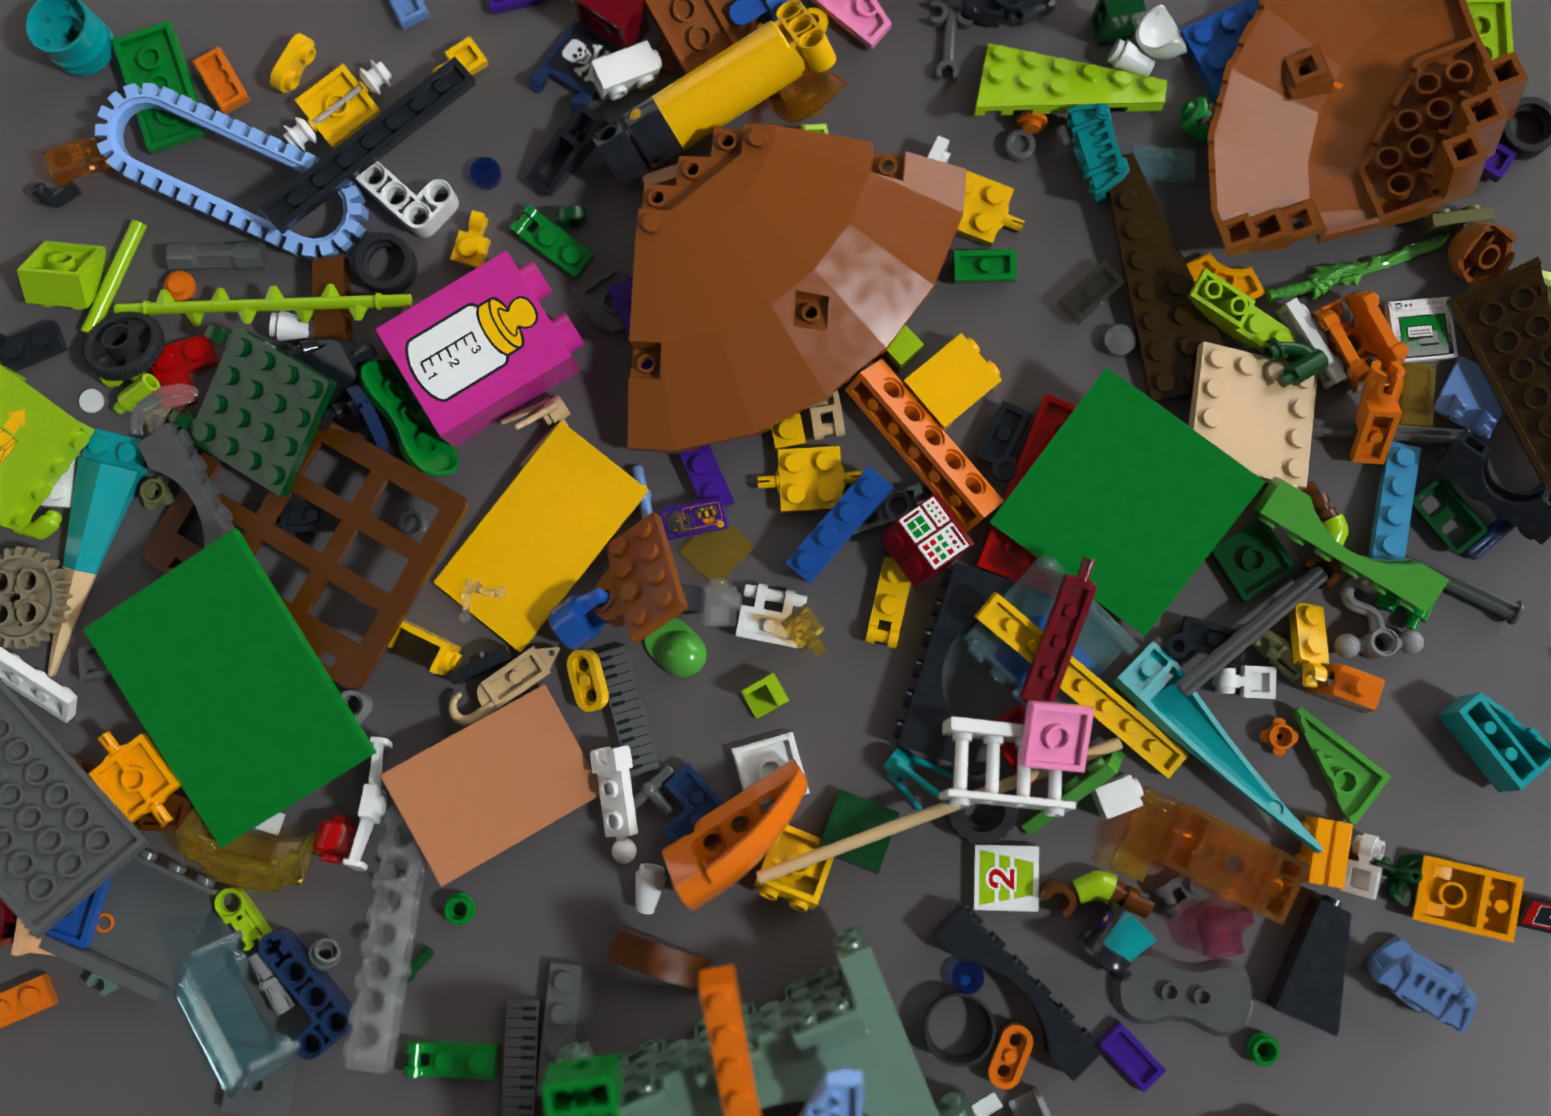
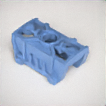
M1399 935L1389 939L1370 955L1366 964L1372 978L1379 984L1382 983L1389 986V990L1408 1006L1421 1013L1424 1011L1443 1024L1453 1026L1462 1034L1469 1027L1478 1000L1473 991L1463 986V978L1459 972L1451 967L1445 969L1410 947L1407 940Z

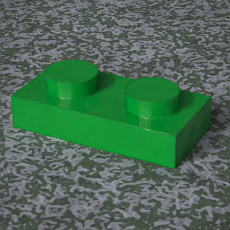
M1016 249L958 250L952 254L954 284L1015 283L1017 280Z

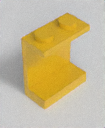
M962 333L903 381L904 385L944 431L952 425L955 419L991 389H996L1002 381L999 377L1001 373L997 366L990 360L986 362L979 354L980 348L977 343L970 337L966 339Z
M406 619L402 621L388 645V648H393L404 629L441 647L429 670L439 675L448 676V673L458 669L463 659V655L460 654L463 647Z

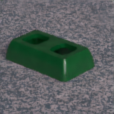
M1442 477L1437 478L1413 499V509L1452 554H1461L1487 532V527L1451 484ZM1432 494H1435L1444 504V508L1434 517H1431L1422 507V502ZM1455 518L1463 526L1464 533L1456 540L1451 541L1442 528L1451 519Z

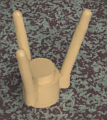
M558 394L551 398L547 397L535 405L500 420V424L504 425L534 413L515 424L514 428L519 430L541 417L548 426L552 423L555 424L521 462L520 466L522 468L525 467L560 421L567 423L565 418L571 415Z

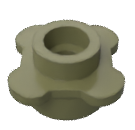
M161 475L158 479H149L141 482L139 489L145 508L155 510L159 505L172 504L175 495L170 491L169 485L171 480L167 476ZM159 490L160 493L156 496L155 491Z

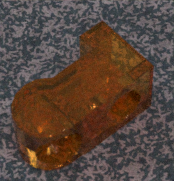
M90 137L43 151L42 153L52 178L62 187L71 180L73 181L86 175L100 173L109 169L111 165L106 162L108 159L101 155L97 143L102 142V140L97 137Z

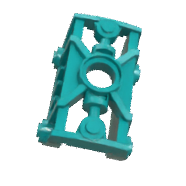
M1106 103L1077 105L1067 111L1068 121L1066 122L1068 130H1071L1073 134L1071 143L1075 145L1073 149L1081 173H1084L1083 179L1088 181L1090 196L1098 205L1108 203L1106 192L1125 179V176L1130 171L1127 159L1121 155L1111 121V111Z

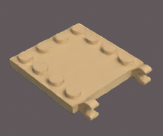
M1208 342L1199 344L1189 427L1263 479L1265 483H1270L1274 476L1299 490L1307 488L1318 373L1297 386L1290 384L1283 388L1279 385L1277 377L1284 373V368L1291 364V362L1283 360L1269 361L1262 355Z

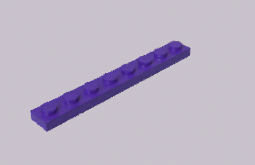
M633 276L607 287L628 338L630 334ZM645 361L642 364V368H651L653 362ZM710 445L679 453L699 500L722 496L725 507L735 503Z

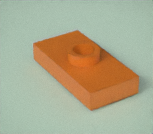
M219 46L192 61L223 114L227 115L252 101Z

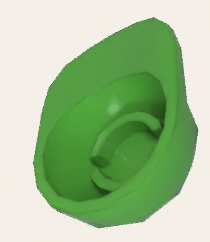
M676 617L644 639L646 650L651 657L675 677L686 678L693 676L702 669L706 662L707 651L704 642L685 622Z

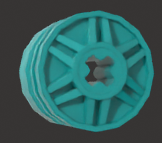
M38 0L28 12L25 26L30 41L63 71L72 76L86 77L96 74L106 67L114 53L111 41L114 39L112 31L82 0Z

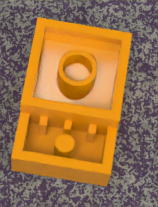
M1423 855L1420 870L1422 880L1417 886L1412 919L1513 943L1525 878Z

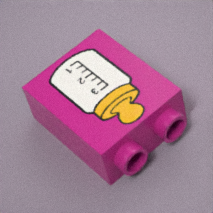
M507 250L375 329L438 434L453 447H456L581 371L571 353L584 346L585 343L565 312L550 321L539 303L540 300L553 293L533 260L518 269Z

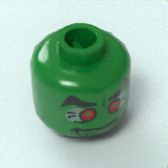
M1205 96L1198 97L1193 102L1188 100L1178 115L1181 118V131L1199 143L1208 142V131L1214 116L1216 103Z

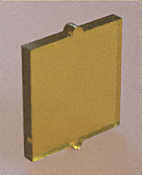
M729 524L727 529L695 535L680 553L696 567L697 573L702 572L719 587L755 546L739 533L737 526L733 527Z

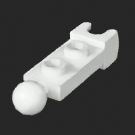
M628 745L612 749L609 746L598 748L590 752L592 773H597L605 836L616 837V842L612 846L613 858L618 863L627 864L634 860L637 853V848L629 839V836L638 833L629 768L633 767L631 751Z

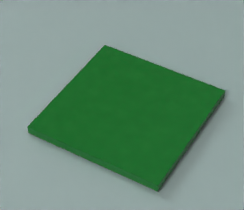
M1106 367L989 522L1062 576L1064 574L1077 575L1082 557L1096 561L1089 578L1098 586L1093 599L1145 637L1265 484V481Z

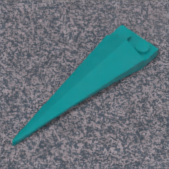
M1152 641L1113 684L1136 704L1135 709L1311 850L1318 854L1322 852V846L1252 767L1208 709L1197 691L1190 696H1183L1178 691L1175 684L1185 673L1171 656Z

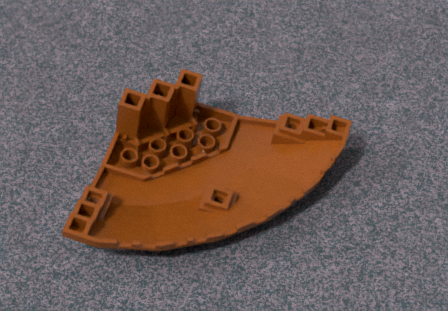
M1260 0L1258 9L1244 29L1234 54L1226 63L1214 116L1208 131L1211 217L1227 256L1289 248V244L1314 235L1318 244L1409 222L1440 211L1443 204L1474 194L1488 157L1494 156L1506 122L1514 117L1528 81V76L1516 51L1492 60L1490 59L1477 32L1466 0ZM1302 70H1308L1310 72L1306 75L1300 74ZM1338 82L1344 85L1338 90L1334 83ZM1297 222H1301L1305 225V227L1302 229H1296L1293 227V225Z
M744 123V129L714 128L711 157L679 156L676 186L644 184L642 209L638 211L629 334V342L633 347L631 375L628 378L627 448L630 451L678 454L700 449L701 446L729 443V440L748 436L749 438L756 437L772 429V426L785 419L789 420L795 414L827 401L831 394L843 384L849 383L866 369V365L887 351L904 325L909 323L912 315L921 303H924L934 290L942 266H944L948 251L963 218L967 169L905 151V155L873 153L872 141L779 125ZM885 165H891L893 170L886 172L882 168ZM809 310L817 312L814 318H807L805 314ZM645 361L653 362L651 368H642V364Z

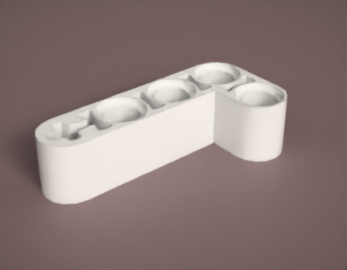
M378 161L354 179L412 233L420 238L432 236L458 208V197L445 180H432L416 196ZM382 176L379 183L371 184L374 177ZM448 193L446 200L435 202L438 195ZM403 195V201L400 204L394 205L393 200L397 196ZM427 215L424 223L415 224L417 217Z

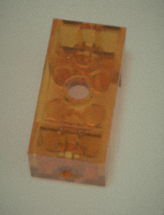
M1178 801L1150 857L1151 860L1170 870L1186 876L1237 902V904L1281 925H1283L1311 866L1191 804ZM1237 854L1242 859V868L1237 873H1231L1227 868V860L1230 856Z

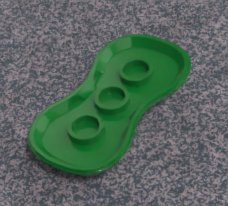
M379 359L364 363L360 374L361 388L368 400L389 422L406 462L429 477L447 476L455 473L459 469L460 464L456 448L440 437L398 366L393 362Z

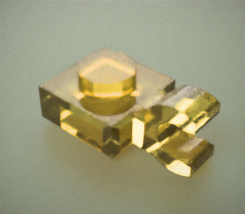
M804 604L780 622L799 649L807 645L817 658L827 651L818 638V635L825 629L807 604Z

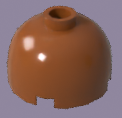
M1485 221L1469 224L1462 228L1452 239L1447 252L1448 265L1456 277L1476 287L1508 271L1515 257V253L1511 252L1512 242L1516 244V238L1511 230L1492 222Z

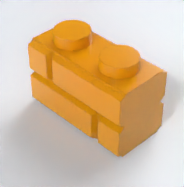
M1306 815L1305 822L1302 821L1301 824L1322 846L1323 851L1319 854L1315 853L1302 842L1300 854L1297 853L1293 861V870L1297 873L1296 879L1344 889L1353 824Z

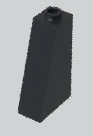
M1323 894L1322 899L1313 896L1309 897L1265 1003L1337 1037L1340 1026L1352 913L1341 909L1343 902Z

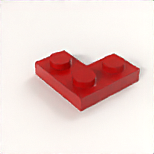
M205 333L164 346L158 361H155V364L151 366L153 376L159 381L161 386L158 393L163 410L171 412L173 409H180L198 403L190 374L219 365L212 339L206 337Z

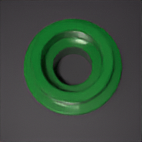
M455 893L445 901L443 913L449 923L455 926H462L474 918L476 904L470 895ZM457 903H462L465 906L464 914L461 915L456 912L455 906Z
M1260 1032L1249 1038L1246 1052L1253 1063L1261 1067H1267L1278 1060L1280 1046L1273 1036ZM1265 1043L1267 1046L1266 1052L1258 1054V1046Z

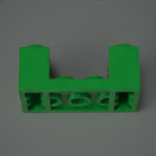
M618 1053L549 1063L541 1086L546 1116H621L620 1099L623 1083Z

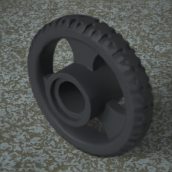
M130 311L116 313L100 321L89 332L90 334L87 335L83 343L82 356L88 369L101 379L108 381L132 379L139 374H143L144 371H147L148 368L155 364V361H158L165 345L164 331L160 324L148 314ZM150 329L151 340L147 349H145L138 337ZM111 355L119 366L107 367L98 362L102 358Z

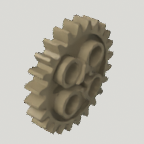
M16 546L15 549H4V555L0 554V644H4V648L28 649L29 647H40V642L51 641L49 633L58 634L60 632L56 625L57 622H67L61 614L62 611L71 610L70 606L64 604L66 599L73 597L72 594L65 593L64 590L71 585V581H62L61 578L67 571L65 569H56L60 561L50 559L51 554L49 552H40L38 548Z

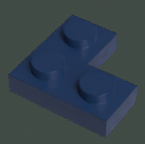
M689 762L664 784L685 809L662 831L674 843L683 836L693 833L694 826L699 819L725 803Z

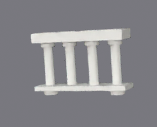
M950 717L943 722L942 735L952 736V740L955 741L953 789H947L939 793V800L950 801L949 805L953 807H969V803L1044 810V815L1049 817H1064L1065 812L1076 809V802L1061 801V770L1049 769L1048 799L1030 797L1031 768L1019 765L1024 724ZM972 738L983 739L984 744L987 745L985 793L967 791L968 744L972 741ZM1003 742L1015 743V747L1018 748L1017 796L998 794L1000 745H1003Z

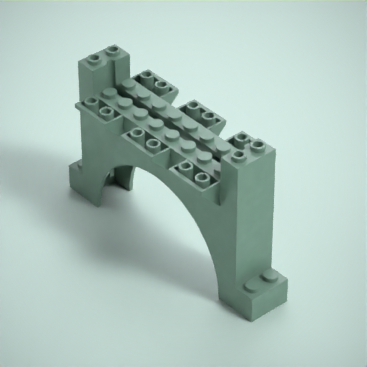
M862 926L857 929L856 927L845 928L837 934L838 937L832 939L840 962L839 966L829 965L822 968L818 975L808 979L801 977L789 983V987L784 988L786 1000L766 1003L760 1008V1011L757 1010L754 1001L748 1004L741 1002L760 1109L786 1102L808 1101L826 1072H834L840 1068H849L853 1071L862 1070L863 1113L868 1116H976L965 1091L959 1093L950 1092L944 1095L940 1101L934 1103ZM705 1017L695 1026V1038L689 1041L681 1039L667 1046L665 1038L657 1042L656 1040H649L641 1044L638 1050L629 1054L625 1052L618 1053L623 1083L620 1099L621 1116H724ZM588 1041L581 1044L572 1042L560 1049L555 1062L593 1057L594 1054Z

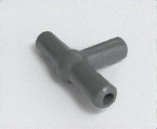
M670 764L663 767L650 780L642 783L640 789L633 795L635 810L648 798L664 816H668L674 810L673 805L658 790L676 774L675 769Z

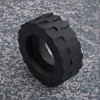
M970 773V775H967V791L984 787L986 773ZM1012 790L1003 793V795H1015ZM997 806L996 815L989 823L975 824L967 817L965 808L947 814L946 819L951 829L959 837L973 844L986 845L988 843L994 844L1001 838L1004 839L1009 830L1013 829L1018 813L1015 807Z

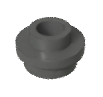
M329 938L314 942L308 951L309 963L320 971L334 969L341 960V950L338 943ZM325 953L329 959H323L319 954Z

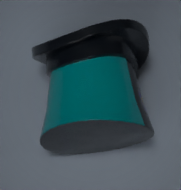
M1109 901L1095 930L1089 929L1086 935L1081 933L1077 937L1080 946L1107 974L1120 981L1129 980L1132 975L1128 970L1131 962L1144 950L1157 942L1154 936L1133 915L1113 901Z

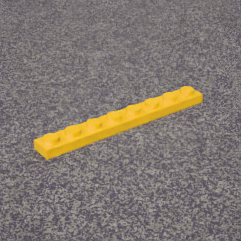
M994 592L974 617L1031 664L1043 631L1000 594ZM1073 656L1071 657L1060 689L1079 705L1094 708V718L1169 779L1189 754Z

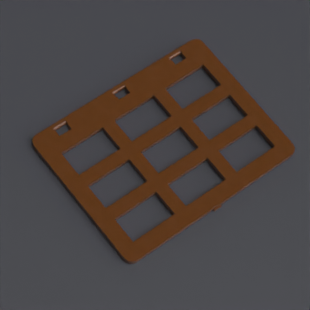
M332 422L327 430L317 429L288 497H279L269 491L257 513H254L221 492L218 496L222 504L232 513L233 520L231 521L246 530L243 537L254 556L263 542H266L311 570L292 603L282 596L280 598L319 660L325 651L337 658L332 668L320 661L330 678L346 688L357 690L367 683L466 515L469 504L463 495L364 440L366 437L356 431L351 433ZM323 443L371 470L352 503L304 476ZM204 450L201 457L207 464L206 472L209 478L214 481L225 462ZM389 481L439 509L420 543L370 514ZM182 487L144 549L145 560L165 574L173 570V567L176 566L179 560L185 562L204 549L181 535L197 509L188 493ZM293 492L341 520L322 553L274 525ZM359 531L409 560L390 594L340 564ZM329 581L379 611L360 645L310 614Z

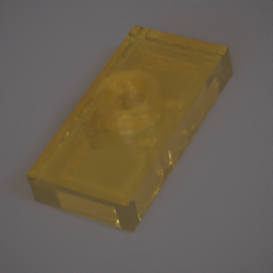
M1404 362L1402 364L1405 369L1404 386L1398 400L1402 411L1399 424L1432 427L1436 365Z

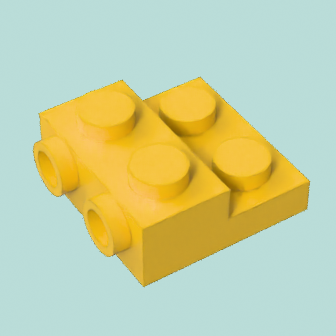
M787 825L766 853L760 870L818 849L821 838ZM834 857L763 884L759 883L757 877L754 887L760 889L758 894L766 899L776 901L777 897L790 901L789 907L798 912L806 913L808 909L814 911L818 905Z

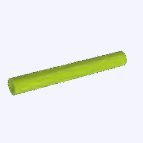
M134 219L131 220L83 323L82 332L90 334L89 332L93 330V327L105 319L147 228L145 224Z

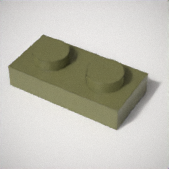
M1479 204L1466 206L1460 209V211L1450 212L1449 208H1443L1430 214L1423 223L1419 224L1421 236L1458 232L1472 223L1492 222L1496 219L1494 207L1481 208Z

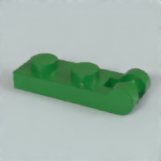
M526 204L521 210L523 214L517 221L513 220L508 229L577 281L595 259L594 253L540 214L533 206ZM532 222L539 226L533 234L526 230Z
M406 1041L405 1053L408 1054V1061L404 1065L403 1076L408 1078L443 1077L493 1080L496 1077L498 1043ZM422 1053H430L429 1064L421 1063Z

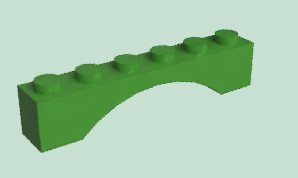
M1274 476L1253 508L1261 513L1258 520L1273 529H1276L1278 524L1289 530L1286 534L1288 538L1302 546L1308 541L1316 546L1313 553L1328 562H1331L1333 558L1338 559L1344 563L1340 569L1357 579L1363 574L1371 579L1368 586L1383 595H1386L1388 591L1393 592L1399 596L1395 602L1412 612L1418 607L1427 613L1449 582V579L1412 558L1400 560L1374 559L1348 550L1338 543L1324 528L1315 512L1311 497Z

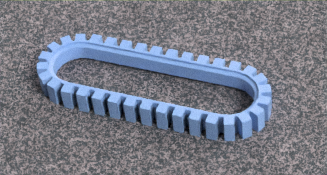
M144 82L142 89L135 83L123 86L127 98L115 91L107 98L114 106V109L112 110L102 105L97 114L98 117L107 122V124H95V136L102 140V142L97 143L101 155L108 159L106 162L115 170L139 185L146 186L174 201L181 202L187 207L198 210L211 218H216L220 222L233 226L246 234H251L255 238L268 242L283 251L286 250L299 258L304 256L312 261L313 257L340 255L337 247H340L349 254L357 247L349 237L352 235L362 240L366 229L357 221H368V209L362 205L367 201L363 192L353 180L338 191L344 207L340 225L328 236L312 239L298 235L290 230L282 235L270 221L133 159L124 145L123 134L125 126L134 114L144 109L155 108L171 113L301 174L320 160L317 156L306 151L303 153L299 148L289 143L286 145L276 137L271 135L268 137L263 131L254 127L251 129L239 120L234 119L233 121L228 115L219 111L215 112L202 103L197 104L189 97L182 94L180 96L165 86L163 89H160L155 84Z

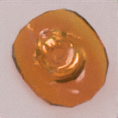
M808 68L800 78L767 99L772 110L781 120L795 123L807 117H815L821 114L827 108L828 102L841 94L847 88L848 83L831 68L820 73H815Z

